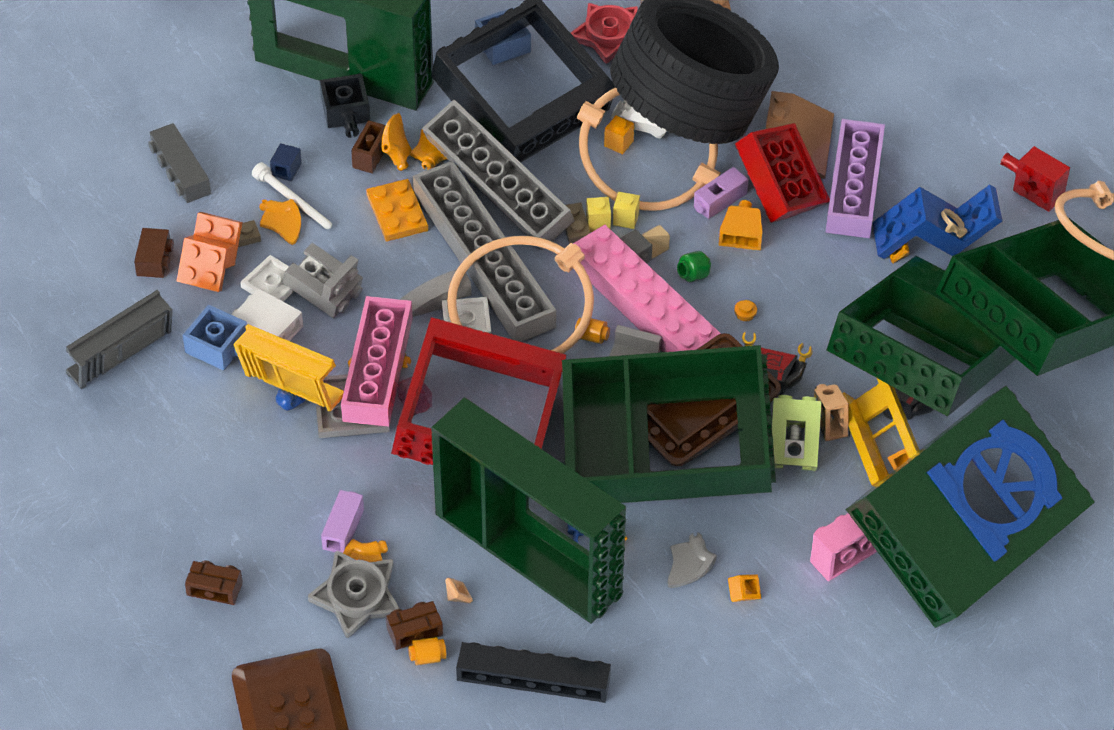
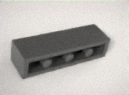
M172 123L150 131L151 141L148 142L149 148L153 154H157V160L161 168L165 167L169 181L175 183L177 194L183 196L187 203L210 195L209 178L175 124Z

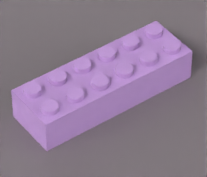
M841 120L826 233L870 238L885 124Z

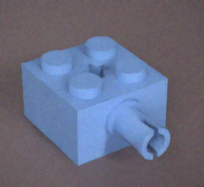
M508 9L475 20V28H481L492 18L504 15ZM525 27L483 51V53L487 55L493 65L530 53L531 33Z
M207 305L183 334L185 353L221 370H225L231 361L238 356L233 344L246 331L247 322L211 305Z

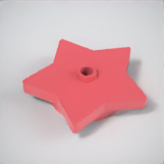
M588 3L586 22L573 30L571 34L579 44L594 48L603 62L607 64L615 57L638 11V7L623 8L616 5L598 6Z

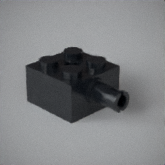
M362 74L319 80L321 101L328 128L344 126L347 137L352 138L350 131L353 132L354 137L358 136L359 129L357 124L370 121L369 101Z

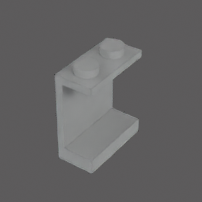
M617 325L615 342L609 356L660 353L662 336Z

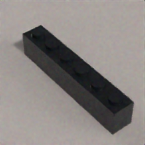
M462 642L456 666L457 681L606 703L611 664L602 661L581 660L577 657L555 656L551 653L540 654L523 649L513 650L502 646L493 647L476 642Z

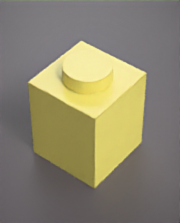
M618 191L613 207L614 226L635 229L639 215L640 195Z
M609 197L586 199V219L590 232L597 230L603 225H606L611 230Z

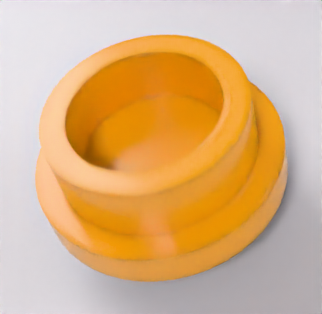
M741 300L736 303L734 312L739 320L750 321L757 314V306L752 301Z

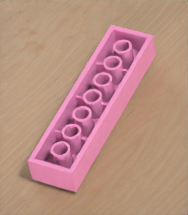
M606 225L573 243L585 255V259L580 263L585 268L591 284L640 331L662 336V352L697 350L712 338L721 334Z

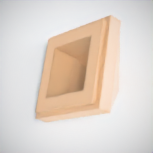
M452 578L445 580L448 601L471 603L473 601L463 582Z

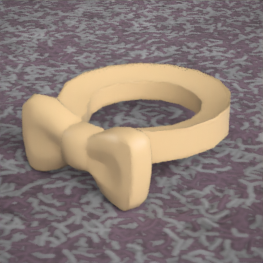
M946 208L941 212L942 218L948 224L945 231L947 233L954 232L958 238H962L967 233L962 219L950 209ZM947 215L950 216V217L957 223L958 226H956V224L953 223V222L947 217Z

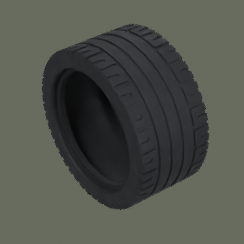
M644 0L611 63L610 73L614 86L621 97L627 101L630 107H633L637 113H640L642 117L647 118L651 123H655L661 129L664 128L666 129L665 131L672 132L674 135L682 136L688 140L692 139V141L709 144H725L738 140L746 133L777 76L779 62L773 47L766 40L765 36L760 34L758 29H755L743 17H739L738 14L731 12L730 9L724 8L718 3L715 4L711 0Z

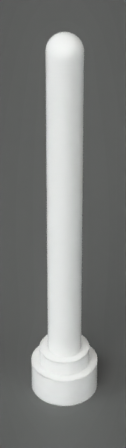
M260 162L253 168L252 176L259 182H267L287 199H293L297 207L325 229L332 227V223L276 179L272 175L270 167L265 163Z

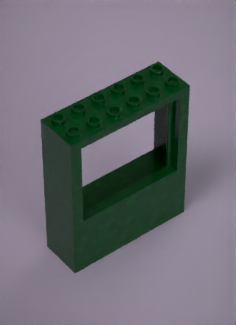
M914 256L839 311L826 351L948 417L1016 358L935 293L945 270L918 256ZM885 320L971 367L960 375L874 329V327Z

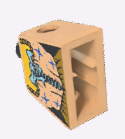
M817 385L814 389V398H816V401H821L820 429L825 442L848 437L847 400L838 385Z

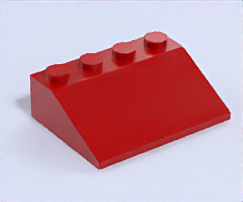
M795 123L754 131L735 143L771 223L788 219L830 202V198Z

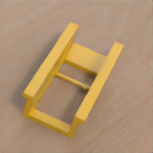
M249 324L245 327L246 331L233 344L246 376L258 377L259 380L262 379L266 383L322 407L326 406L330 412L341 401L344 391L323 382V379L336 366L334 359Z
M878 378L879 384L857 399H854L845 392L842 393L848 402V427L872 486H875L889 475L875 438L896 425L909 458L919 451L894 387ZM889 408L893 422L872 434L868 421Z

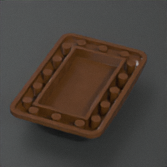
M722 333L697 350L741 347L742 345L732 335ZM767 371L771 403L774 398L780 395L781 387L780 383ZM735 399L651 404L647 406L649 443L672 466H682L738 429Z
M307 650L241 664L233 669L232 682L243 730H349L332 660L326 650Z

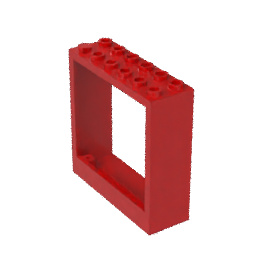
M431 317L397 425L391 454L398 455L401 458L416 460L426 465H433L431 428L411 423L432 355L549 387L534 442L536 446L542 449L562 374V360H565L567 355Z

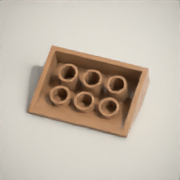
M771 91L766 129L795 123L820 178L825 179L834 113L793 93Z

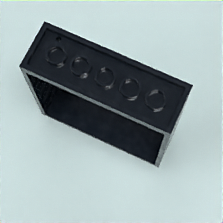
M524 0L520 6L508 9L504 15L492 18L486 25L473 29L467 36L457 38L447 47H441L436 52L431 74L432 79L451 101L455 100L520 163L580 128L583 122L577 119V115L586 101L594 104L602 95L615 88L613 81L542 0ZM531 25L581 84L509 128L457 66ZM612 100L606 103L601 109L605 112L609 111L612 104Z

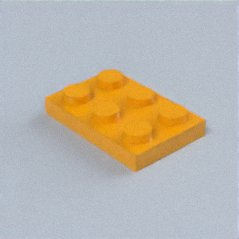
M409 179L366 189L368 200L386 242L428 231L427 221Z

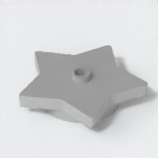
M335 551L329 579L308 594V601L335 613L346 638H349L369 619L385 618L392 611L400 609L388 589L393 569V560L376 562L355 560L340 551Z

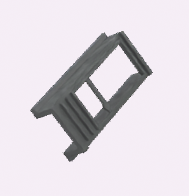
M158 290L152 292L66 346V352L76 362L66 369V374L81 389L85 388L88 381L91 382L94 377L98 378L99 374H104L166 335V332L170 334L173 309L160 296Z

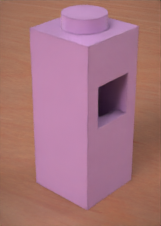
M732 167L694 192V208L698 213L710 219L747 194L748 178Z
M339 491L321 535L323 550L344 552L354 536L364 511L363 495L353 491Z

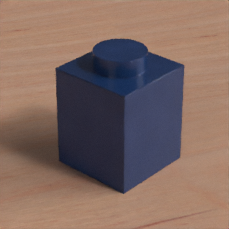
M280 143L270 160L272 175L292 182L302 164L300 148Z

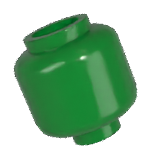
M702 251L686 253L680 257L677 271L679 276L685 281L695 282L707 278L710 274L711 261Z

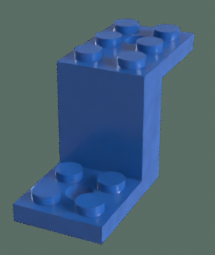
M990 184L958 208L919 187L872 222L877 254L885 259L912 238L918 236L953 256L1000 224L1002 216L997 190ZM944 209L952 210L964 222V228L967 229V233L962 238H958L954 232L947 233L945 231L948 224L941 216V212ZM947 215V217H948L953 223H955L956 226H958L957 223H956L950 216Z

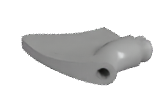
M697 532V536H694L692 533L689 536V542L670 546L673 565L668 577V587L676 588L695 582L705 576L714 566L717 555L707 550L705 541L700 533Z

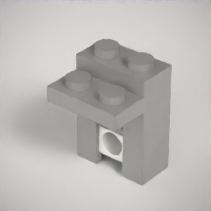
M311 243L304 250V254L307 256L302 260V263L299 266L292 263L285 270L283 284L334 319L339 312L343 313L347 309L352 298L356 299L362 292L361 284L363 277L357 274L358 259L351 255L344 263H341L323 249Z

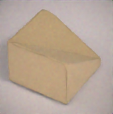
M661 225L642 234L652 244V258L669 250L670 235Z

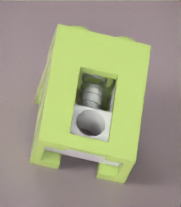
M779 395L778 398L773 399L771 421L775 468L783 469V465L802 466V470H817L821 401H816L814 397H802V400L792 399V396ZM786 427H791L789 430V440H786ZM800 428H804V441L800 440ZM790 446H797L801 453L797 456H792L788 453L787 449Z

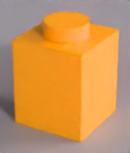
M615 115L605 127L604 147L623 155L634 141V123Z

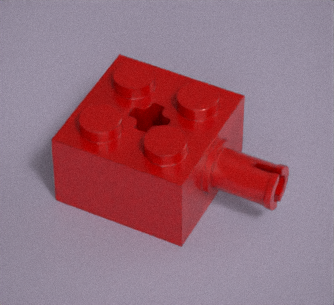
M1035 146L1020 160L1006 153L1000 161V165L1013 171L1016 175L1013 191L1048 212L1055 207L1058 197L1066 191L1071 167Z

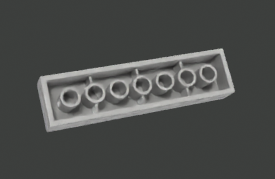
M455 100L450 102L422 128L427 140L449 161H453L459 171L527 236L553 241L575 221L570 209Z

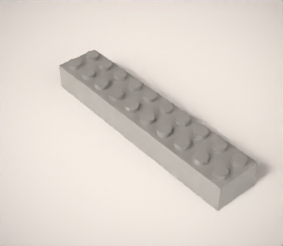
M453 161L413 176L416 198L460 263L479 247L505 237ZM512 246L498 248L485 254L467 270L468 275L483 297H487L489 306L512 340L523 342L556 328V309Z

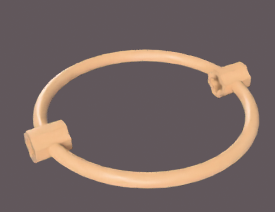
M613 88L602 95L594 104L586 101L577 115V119L583 122L579 135V150L585 171L594 185L614 201L618 193L599 177L591 163L588 153V134L590 127L596 129L605 114V111L601 108L610 100L620 95L617 88ZM709 144L707 165L701 162L692 179L697 183L691 189L676 198L666 201H640L639 210L660 211L677 207L692 199L695 191L720 176L721 172L715 170L718 144Z
M1103 181L1091 184L1089 189H1073L1062 193L1055 203V212L1060 223L1082 244L1114 260V250L1103 246L1084 234L1070 221L1064 210V204L1068 200L1080 197L1092 198L1097 208L1105 209L1114 203V193H1111Z
M510 236L491 241L479 247L461 263L452 278L448 291L447 305L451 323L462 325L457 311L458 288L467 270L479 258L505 246L532 245L556 253L555 261L564 272L569 273L574 268L584 289L585 304L580 323L566 341L551 351L564 354L579 341L586 331L593 313L594 293L590 278L580 263L585 259V255L576 244L570 243L566 248H563L552 241L539 237Z

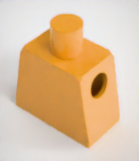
M748 200L740 201L739 206H729L720 227L719 246L761 251L762 223L760 210L752 208V203Z

